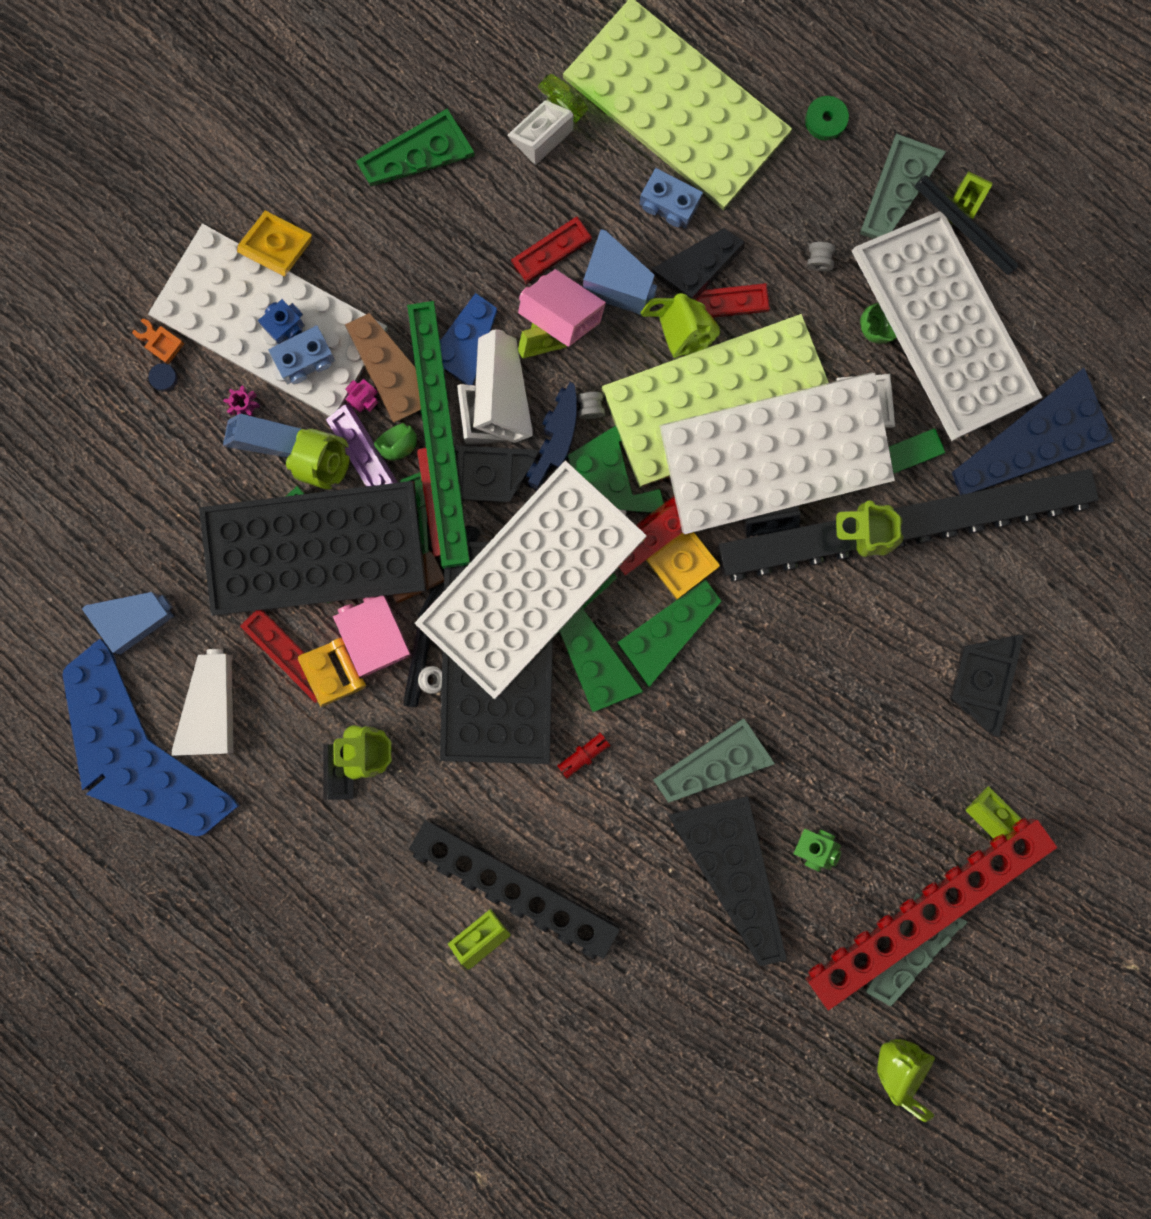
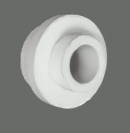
M435 666L425 667L418 677L420 688L426 693L439 692L442 689V670ZM429 675H432L434 678V682L431 685L427 681Z

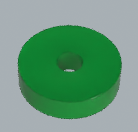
M822 96L815 99L808 107L805 116V124L810 134L817 139L825 141L839 137L844 132L849 120L846 105L840 99L833 96ZM828 115L831 120L825 121L823 116Z

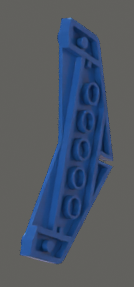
M98 639L69 663L63 671V681L82 790H86L104 775L106 778L86 795L192 836L207 834L240 805L232 795L215 786L151 742L145 734L116 666L117 662L114 654L103 639Z

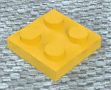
M265 210L237 245V252L285 277L311 243L312 234Z
M694 532L688 534L681 533L646 560L676 600L720 567Z

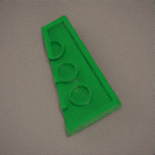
M447 108L358 159L356 163L370 187L468 159L474 157L475 153Z
M705 579L617 642L648 687H650L721 603V600Z
M581 607L560 630V634L592 712H595L643 691Z

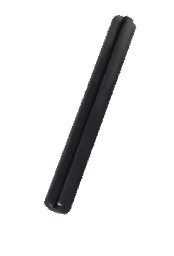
M924 175L917 181L916 189L1005 274L1009 275L1017 269L1018 262L933 180Z

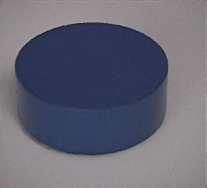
M165 363L153 366L148 376L150 384L161 392L172 390L178 380L176 371Z

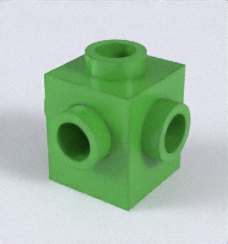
M804 828L793 854L806 859L805 866L820 872L822 867L831 870L832 866H836L839 862L841 845L834 842L835 836L823 830H819V833L816 834Z

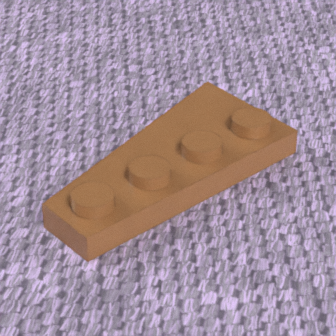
M368 313L345 324L393 424L421 411L415 366L373 316Z

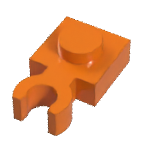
M142 319L141 322L147 326V331L140 334L133 330V335L140 341H148L144 347L169 365L184 343L162 326L155 332L154 326L148 320Z

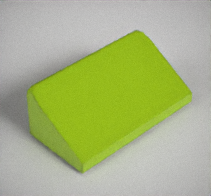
M989 786L966 809V812L993 839L1000 834L1005 836L1014 830L1012 826L1021 820Z
M489 909L450 941L448 945L461 965L469 970L508 939L511 934L492 909Z

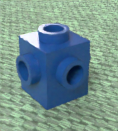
M283 299L278 303L270 304L266 308L265 314L258 320L263 329L277 344L302 333V328L305 326L300 319L303 316L302 312L293 303L288 306Z

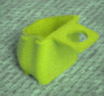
M680 293L674 298L650 299L641 311L643 317H660L668 348L674 358L707 349L720 335V327L705 309V305L690 299L686 294ZM656 304H664V306L657 311H650V308Z
M869 500L862 503L857 511L839 512L836 515L837 537L840 540H856L857 552L862 557L887 555L903 541L901 532L903 519L890 505H875L873 501ZM846 518L856 519V533L849 534L844 531L842 525Z
M352 725L344 731L343 738H337L334 741V764L337 767H343L344 774L350 779L374 777L379 773H383L391 763V741L382 730L371 726L361 727ZM342 746H343V759H342V757H341V755H340V749H341Z
M892 1039L889 1042H885L880 1048L877 1072L881 1083L893 1104L904 1107L921 1121L928 1122L934 1118V1114L913 1099L929 1072L935 1058L933 1055L922 1051L914 1043L902 1039ZM912 1106L922 1110L925 1115L917 1112Z

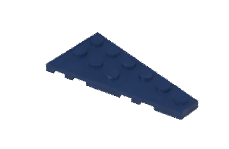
M1085 367L951 472L960 495L986 489L1114 442Z

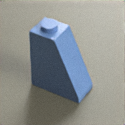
M239 413L227 422L223 446L288 458L296 442V435L301 428Z
M153 592L90 604L82 608L112 653L120 655L174 617L170 611L173 607L164 595L159 596Z

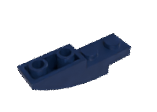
M569 382L567 388L562 387L555 399L558 404L554 412L549 410L542 423L546 426L544 428L545 435L551 437V440L546 439L539 451L542 454L538 464L533 462L527 473V477L530 478L528 481L529 486L536 490L541 487L550 468L557 470L567 460L572 446L576 425L575 384Z

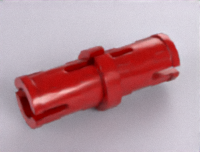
M599 732L597 736L584 746L575 748L576 752L558 764L557 767L561 772L565 770L563 774L569 779L571 775L585 764L589 766L593 758L611 745L607 740H604L605 737Z

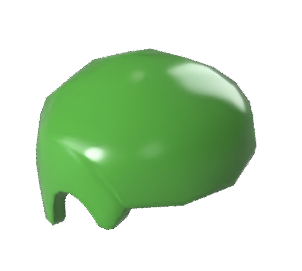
M879 303L866 307L860 318V326L865 338L876 344H885L896 340L897 337Z
M401 423L378 437L374 442V446L384 458L392 461L401 460L410 455L416 447L417 434L410 425L407 427L404 423Z

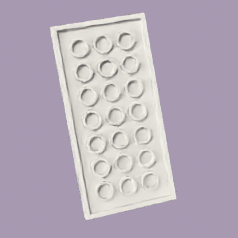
M941 211L858 245L852 250L860 269L951 441L1042 398L950 223Z
M202 224L148 315L328 417L344 405L345 398L349 395L345 388L352 380L357 382L365 369L345 324L366 314L291 272H288L284 277L237 252V242ZM281 299L288 306L293 303L302 312L303 316L300 319L305 325L302 328V332L316 325L319 327L336 360L331 363L328 369L322 372L314 371L306 375L307 378L298 384L290 383L287 385L268 351V349L278 344L258 322L265 314L266 308L274 302L278 303ZM377 321L386 332L388 330L387 326Z
M872 372L659 425L681 529L684 534L895 481L876 376Z
M564 461L423 613L415 624L489 695L497 699L644 541L647 535L569 463Z

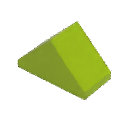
M968 171L959 184L952 200L973 219L993 183Z

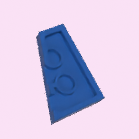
M476 293L440 340L444 370L465 385H474L478 338L492 330L498 312L495 306Z

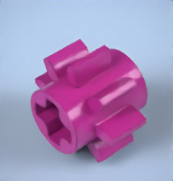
M364 379L360 383L352 380L345 388L349 394L345 400L360 413L364 408L370 412L378 404L377 399L374 398L378 394L377 390Z
M242 385L240 390L234 391L230 389L231 395L229 399H224V402L231 406L227 413L230 416L240 413L254 417L252 413L254 408L260 407L257 402L253 401L257 396L254 391L246 394V388ZM241 399H242V400L244 401V403L246 404V405H245L244 407H242V408L240 407V405H239V403H238V401L241 400Z

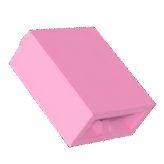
M554 269L546 276H541L535 284L526 287L521 292L518 313L569 347L601 322L606 302Z
M386 596L363 598L364 603L355 607L353 604L338 609L339 614L333 616L359 677L362 678L412 656Z

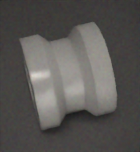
M828 242L811 243L809 245L811 257L807 261V267L815 271L832 270L834 268L832 255L835 254L836 246Z
M586 392L577 395V402L580 404V410L578 411L580 419H595L605 416V410L601 406L603 393Z

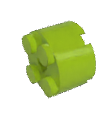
M301 429L296 435V442L292 452L286 460V467L288 470H291L296 480L330 490L332 489L330 486L334 483L339 484L347 472L350 456L346 455L345 447L349 448L348 443L343 437L317 429Z

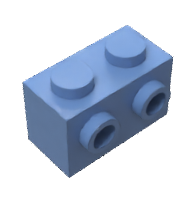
M655 168L641 193L639 205L649 214H659L666 218V221L672 226L687 228L701 202L703 192Z
M317 325L268 349L287 385L290 383L298 384L307 378L306 375L314 371L322 372L328 369L332 362L336 361Z

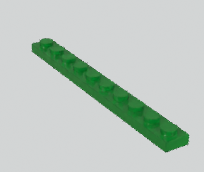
M434 301L409 304L407 307L441 563L443 568L469 565L470 556L436 307Z

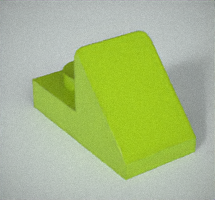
M532 323L531 329L522 331L518 353L522 358H527L568 346Z

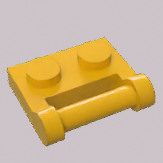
M342 637L298 656V661L320 707L361 691L366 687L363 678H359L345 649L346 646ZM332 653H336L350 684L344 687L329 657Z

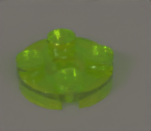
M547 74L538 85V88L548 96L546 101L568 109L573 113V121L575 123L588 110L584 100L579 95L575 98L570 92L571 87L557 76Z

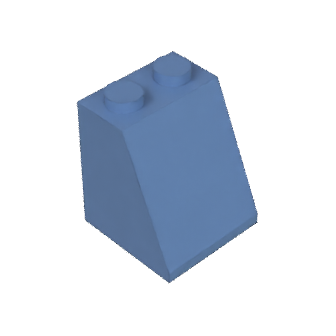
M601 229L583 280V288L605 301L606 304L641 315V311L647 302L655 298L657 285L653 284L654 274L607 231Z

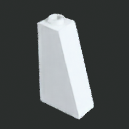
M491 330L489 333L478 338L473 427L516 443L532 436V425L517 340L502 330Z
M223 649L206 650L207 654L198 655L174 740L172 756L233 753L232 655L223 654Z

